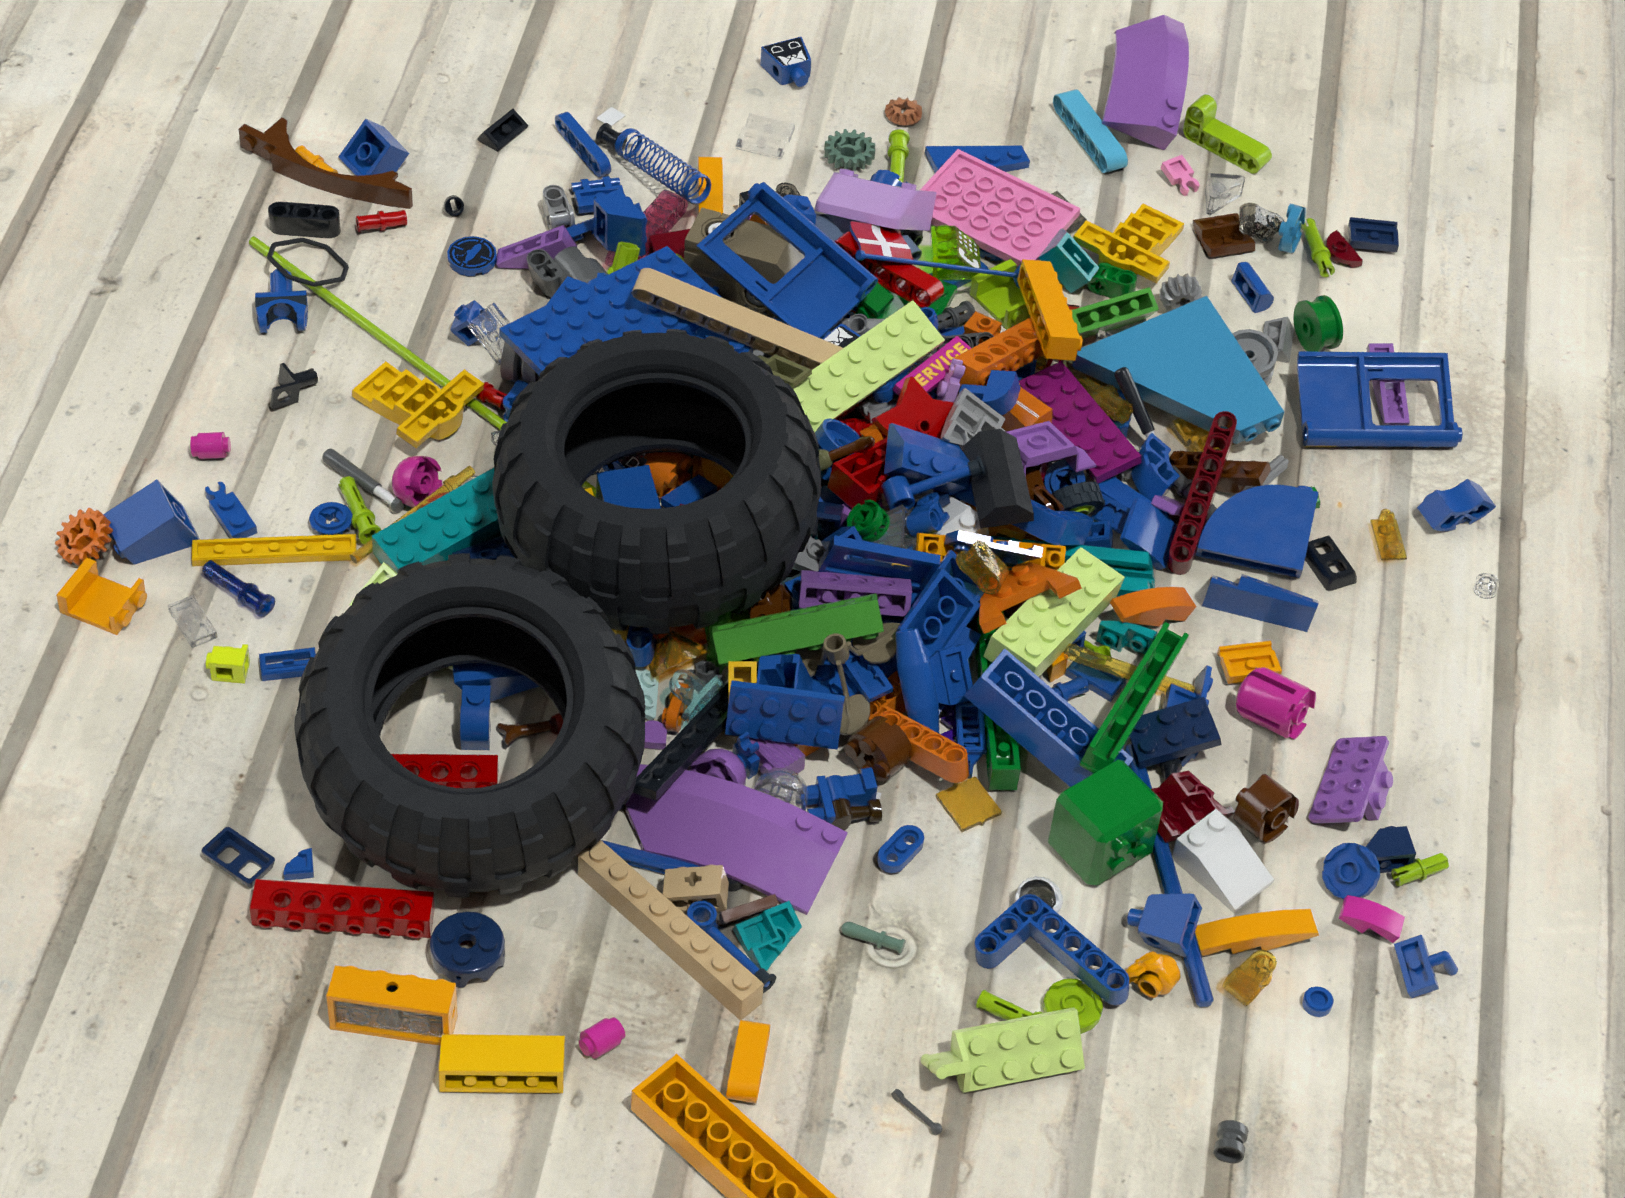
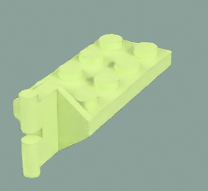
M1073 1007L952 1031L950 1051L930 1055L924 1054L921 1057V1063L939 1079L956 1075L959 1088L963 1093L1085 1069L1078 1011Z

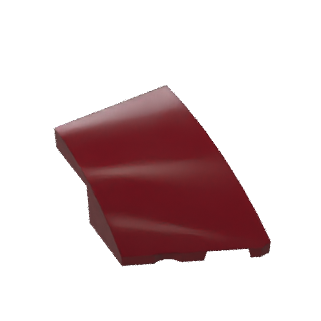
M1189 770L1172 773L1158 788L1151 789L1163 801V809L1157 831L1165 843L1175 841L1215 809L1226 818L1231 817L1235 813L1231 806L1225 808L1213 798L1215 793L1209 787L1202 784Z

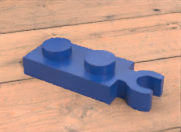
M218 482L219 491L216 492L211 491L208 486L205 487L209 508L229 538H247L257 534L256 524L234 492L226 494V487L223 482Z

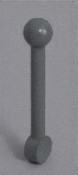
M895 1089L891 1093L895 1101L904 1104L926 1123L934 1135L942 1132L941 1124L930 1120L909 1102L899 1089Z

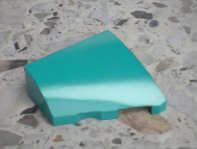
M790 901L765 910L761 915L736 924L732 929L749 959L759 969L764 968L767 971L792 938L799 932L802 925Z

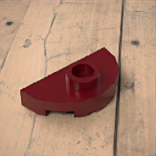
M1336 230L1330 233L1326 240V247L1331 254L1330 259L1336 264L1339 262L1349 264L1350 268L1361 267L1363 263L1362 258L1340 232Z

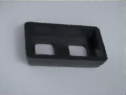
M1329 535L1308 542L1305 561L1327 591H1333L1357 582L1355 570ZM1327 544L1332 551L1320 554L1316 547ZM1339 561L1345 570L1338 573L1332 572L1327 564Z

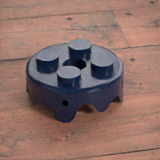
M466 911L446 917L435 927L430 938V954L435 971L448 977L452 983H456L458 988L465 987L468 981L474 978H480L483 981L488 980L499 966L503 967L505 963V939L500 926L492 918L477 912ZM466 940L473 941L475 945L472 948L467 949L462 948L460 946V943Z

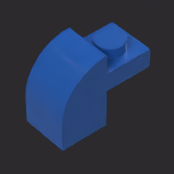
M991 370L987 386L961 384L960 391L966 388L1002 416L1015 406L1021 388L1017 372Z
M462 685L460 710L461 750H490L491 686Z

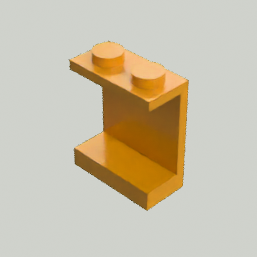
M89 558L83 561L56 595L60 613L115 635H118L122 628L130 623L133 614L145 604L147 599L143 579L138 578L131 588L99 576L96 561Z

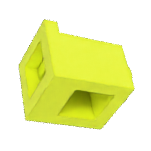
M242 644V648L213 646L212 652H208L206 656V669H210L211 680L245 684L250 665L248 644Z

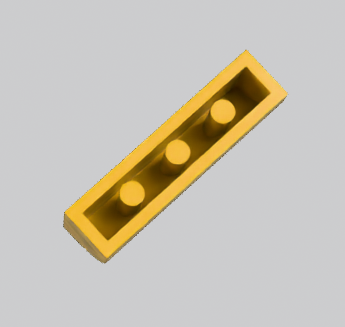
M442 1034L439 1060V1092L563 1093L565 1036Z

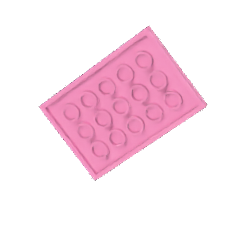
M959 149L920 189L922 191L937 192L931 224L957 237L961 236L963 240L973 245L975 243L977 247L1005 261L1012 259L1017 264V267L1021 264L1022 259L1040 261L1038 257L1058 231L1062 228L1066 231L1080 215L1079 207Z

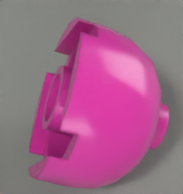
M412 456L402 460L395 468L392 476V488L396 498L400 499L404 505L415 509H420L438 499L442 488V480L438 479V471L442 472L438 462L427 456Z

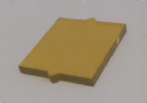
M976 776L959 784L953 783L952 787L936 793V799L961 832L978 825L984 826L986 821L1002 814L1001 809Z

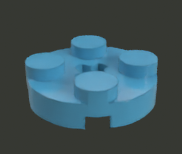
M1290 203L1286 214L1287 222L1282 221L1280 225L1279 236L1283 237L1280 239L1278 250L1294 253L1302 235L1300 229L1301 224L1304 225L1306 208Z

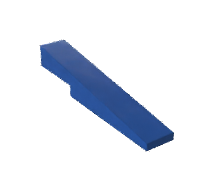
M801 576L784 583L785 589L792 597V606L795 610L801 609L799 608ZM849 651L848 660L842 664L843 671L869 703L893 692L892 685L877 664L868 663L863 655L856 656Z

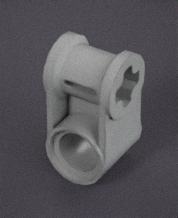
M558 185L546 186L543 189V212L549 230L562 225H575L574 212L571 205H569L564 189Z

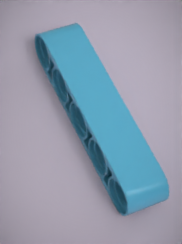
M1075 89L1054 95L1053 105L1056 113L1102 173L1127 167L1128 158L1125 150L1107 126L1102 124L1100 117L1079 90Z

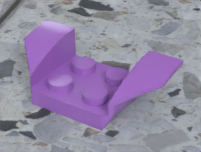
M1050 421L1007 432L1017 438L1025 477L1027 467L1039 466L1042 463L1062 460L1063 458L1075 472L1096 467V464L1087 455L1085 450L1075 446Z

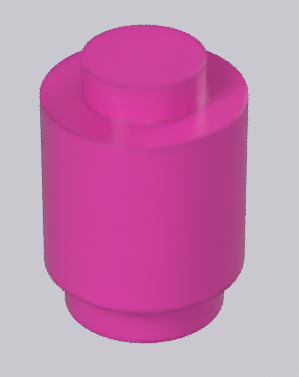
M224 432L198 433L197 436H191L190 447L192 457H198L199 459L225 458L226 453L231 451L230 437H225Z
M615 1017L610 1019L604 1018L580 1033L579 1047L584 1055L597 1059L621 1044V1040L626 1036L625 1030L620 1021Z

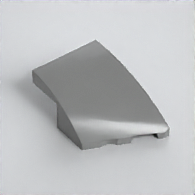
M964 388L958 394L948 414L941 433V440L965 445L980 431L1002 429L1001 426L1005 418Z

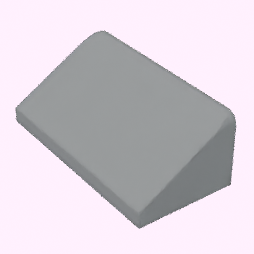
M1283 317L1265 321L1263 333L1268 335L1276 344L1278 351L1276 361L1289 362L1294 328L1289 318Z

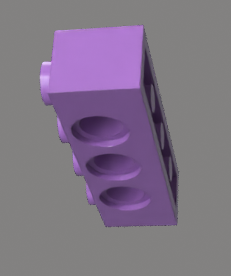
M801 570L799 608L877 594L881 615L905 617L910 610L912 597L911 579Z

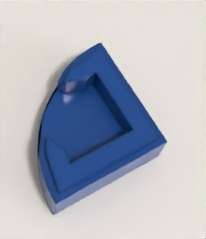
M312 848L298 852V855L285 865L284 881L314 878Z

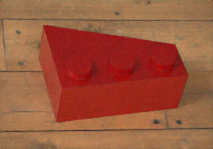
M887 438L876 442L871 448L855 452L833 463L827 487L851 508L858 503L860 505L864 504L865 500H873L877 503L883 493L882 484L889 478H892L884 475Z

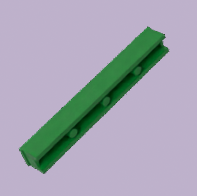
M1165 622L1090 743L1079 764L1081 767L1096 773L1115 762L1180 654L1189 634L1184 632L1181 637L1168 629L1169 623Z

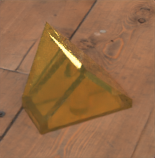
M671 631L656 643L653 660L648 665L650 674L655 678L692 663L706 654L707 650L704 646Z

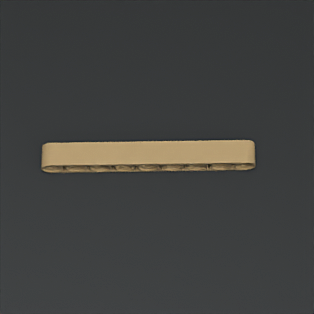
M651 268L640 270L632 290L633 297L645 304L771 356L779 355L811 370L843 349L833 343Z

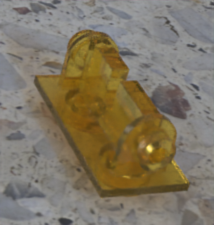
M1383 509L1378 519L1370 520L1380 559L1407 560L1395 514L1390 509Z

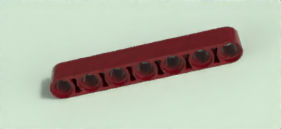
M1219 412L1213 419L1170 547L1168 568L1174 574L1183 575L1191 569L1201 533L1205 527L1234 440L1237 419L1231 412ZM1206 469L1214 470V472H1208ZM1198 491H1205L1207 493L1201 494ZM1196 512L1200 515L1194 516L1191 513ZM1189 534V535H1191V536H1193V537H1192V538H1186V537H1184L1183 535ZM1182 556L1185 560H1178L1175 557Z

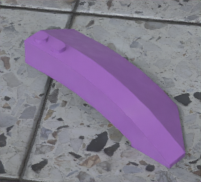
M1161 15L1114 32L1116 34L1114 65L1102 124L1165 150L1177 136L1187 85L1189 42L1184 23L1166 15Z
M640 764V767H639L637 776H638L648 765ZM685 770L657 801L632 793L626 803V812L633 830L636 829L639 836L641 850L689 862L701 867L706 865H723L728 878L739 881L768 896L775 894L777 900L781 903L790 901L793 909L805 915L808 914L848 832L771 795L741 784Z

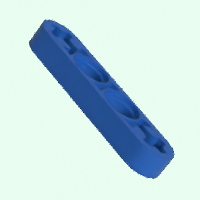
M569 112L556 115L555 125L557 130L597 177L610 174L611 164L608 157Z

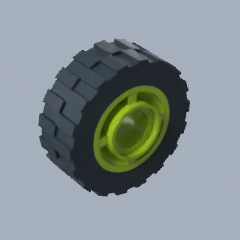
M1096 482L1076 483L1052 493L1064 506V511H1077L1091 517L1105 507L1099 484Z

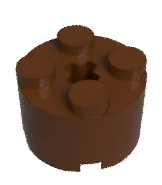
M883 716L872 718L849 738L848 743L844 745L845 753L852 758L859 769V774L861 769L872 767L875 780L878 782L887 781L906 765L912 757H909L912 747L907 735L897 724L891 726L885 721L888 718Z
M1263 774L1249 789L1243 788L1237 794L1235 800L1238 802L1233 819L1257 839L1268 843L1278 838L1288 828L1284 823L1289 816L1294 819L1298 811L1299 799L1273 778Z

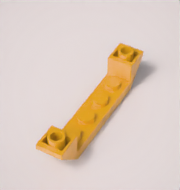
M917 533L916 551L940 555V563L947 552L952 550L968 565L1013 568L1002 565L1001 560L980 559L977 557V553L956 552L954 547L944 544L946 535ZM993 539V542L996 543V541H1006V540H994V539ZM1019 542L1018 548L1029 549L1033 545L1043 547L1042 558L1031 560L1030 562L1056 571L1065 563L1066 546Z

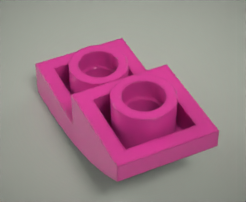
M1350 895L1344 898L1339 915L1340 920L1362 934L1370 928L1392 943L1400 938L1405 919L1403 915L1386 906Z

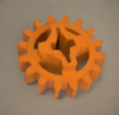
M88 508L84 512L79 509L76 517L70 514V521L68 523L62 522L61 525L64 529L56 533L60 539L55 542V545L59 547L57 553L68 563H74L77 566H80L86 558L91 559L94 557L99 559L98 552L100 550L103 552L107 550L104 544L111 542L112 539L107 535L113 532V529L109 527L110 520L99 510L94 511Z

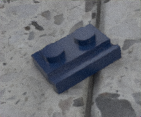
M1350 217L1348 222L1349 244L1352 248L1397 252L1399 247L1398 223Z

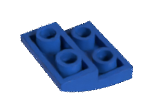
M1138 497L1133 500L1120 539L1129 550L1149 552L1152 565L1156 570L1165 569L1177 525L1158 508Z

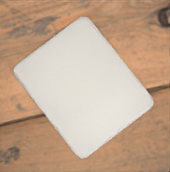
M611 107L598 116L597 119L612 126L622 119L625 114Z

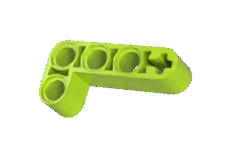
M1207 94L1199 97L1186 111L1183 133L1188 140L1252 174L1257 173L1271 160L1272 153L1266 145L1215 118L1217 104L1213 97Z

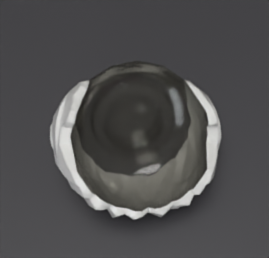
M1035 876L1027 878L1026 881L1019 885L1015 896L1017 901L1020 897L1027 894L1036 895L1057 913L1063 904V896L1059 887L1045 877ZM1033 911L1025 912V914L1032 915L1035 913Z

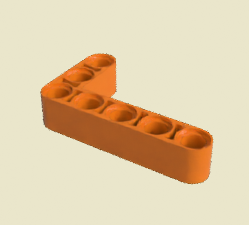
M897 670L887 678L893 687V692L869 703L870 717L868 722L876 716L888 718L885 721L891 726L897 724L907 735L912 750L909 752V757L912 756L910 761L949 782H963L969 776L967 750L956 742L903 715L906 710Z

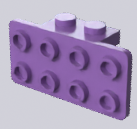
M1386 736L1340 738L1336 741L1309 814L1311 823L1358 822L1363 818L1364 814L1368 821L1379 820L1381 811L1386 805L1389 788L1393 785V775L1388 771L1383 760L1389 745Z

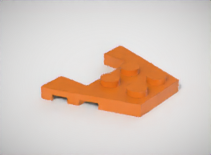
M1030 561L1017 564L1012 570L1004 574L991 576L985 582L989 587L980 598L979 624L982 632L986 634L1007 624L1002 611L1046 590L1051 589L1060 599L1082 589L1078 578Z

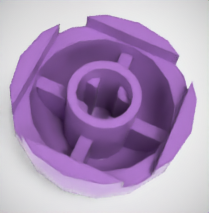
M722 748L709 749L699 755L691 764L690 771L746 785L744 764L737 755L729 750Z

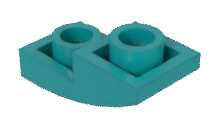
M1101 621L1096 642L1118 652H1121L1123 647L1127 646L1136 652L1146 654L1158 632L1127 622Z

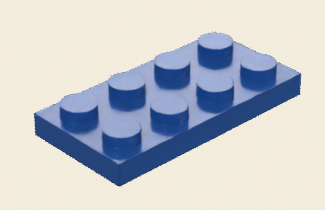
M732 680L725 734L741 736L748 732L749 738L838 750L845 696Z

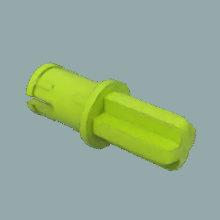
M1443 853L1422 860L1416 858L1411 864L1392 869V879H1398V881H1395L1398 887L1417 879L1426 880L1427 876L1446 870L1449 867L1448 858Z

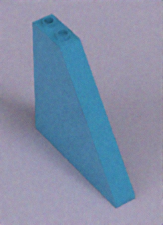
M1207 296L1081 348V351H1077L1076 359L1072 362L1074 369L1119 390L1121 389L1114 376V372L1122 367H1127L1143 401L1207 431H1210L1213 419L1217 413L1222 411L1233 413L1237 419L1233 440L1235 444L1251 441L1263 432L1276 430L1281 425L1284 410Z

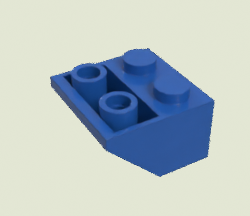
M620 189L595 198L594 237L608 251L616 252L618 243L623 241L637 245L640 248L638 256L645 255L647 217L644 212L640 211L633 204L631 198L626 196Z

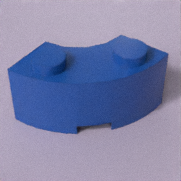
M1153 433L1148 436L1138 450V453L1141 455V463L1131 467L1132 479L1140 494L1151 501L1155 495L1165 496L1180 477L1169 462L1171 448Z
M1466 479L1451 489L1444 491L1435 490L1433 493L1428 494L1417 508L1434 530L1452 531L1456 529V525L1467 521L1469 525L1491 512L1496 505L1479 484Z

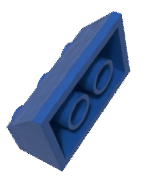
M893 423L889 424L884 475L890 477L904 476L909 483L914 484L968 465L967 462H970L958 444L946 442ZM970 476L933 488V490L953 495L969 488Z

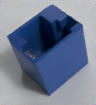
M799 654L769 655L759 658L756 684L812 691L813 681Z

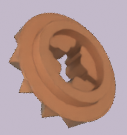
M898 97L897 100L892 99L886 105L885 115L888 120L895 124L912 125L921 119L922 106L917 105V100L910 101L908 97L906 99Z

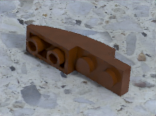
M1173 451L1169 462L1172 466H1176L1187 479L1193 480L1203 451ZM1227 460L1217 491L1240 493L1245 486H1262L1271 471L1269 462ZM1206 469L1208 472H1214V470Z

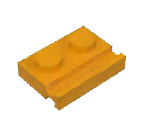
M1271 641L1219 646L1217 655L1218 657L1220 656L1221 666L1227 683L1243 682L1244 678L1256 668L1265 667L1281 674L1282 669L1275 651L1272 650Z

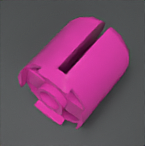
M1265 667L1254 669L1244 678L1239 686L1236 697L1237 712L1243 718L1285 738L1290 737L1296 739L1307 724L1303 723L1308 708L1314 709L1316 703L1315 691Z

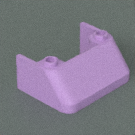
M840 168L839 173H833L816 200L815 211L892 229L930 231L937 192L917 190V185L902 182L900 187L858 178V174H854L852 170Z

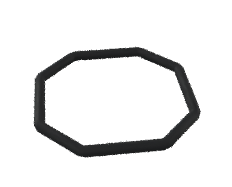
M307 238L274 242L271 244L267 254V259L287 279L312 287L343 282L349 269L348 264L330 246ZM303 242L326 249L344 268L341 277L312 282L290 275L272 255L276 247Z

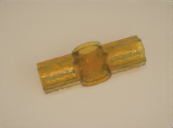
M1086 376L1078 379L1080 384L1108 417L1121 424L1129 421V417L1133 413L1132 404L1119 397L1113 385L1109 384L1104 387Z

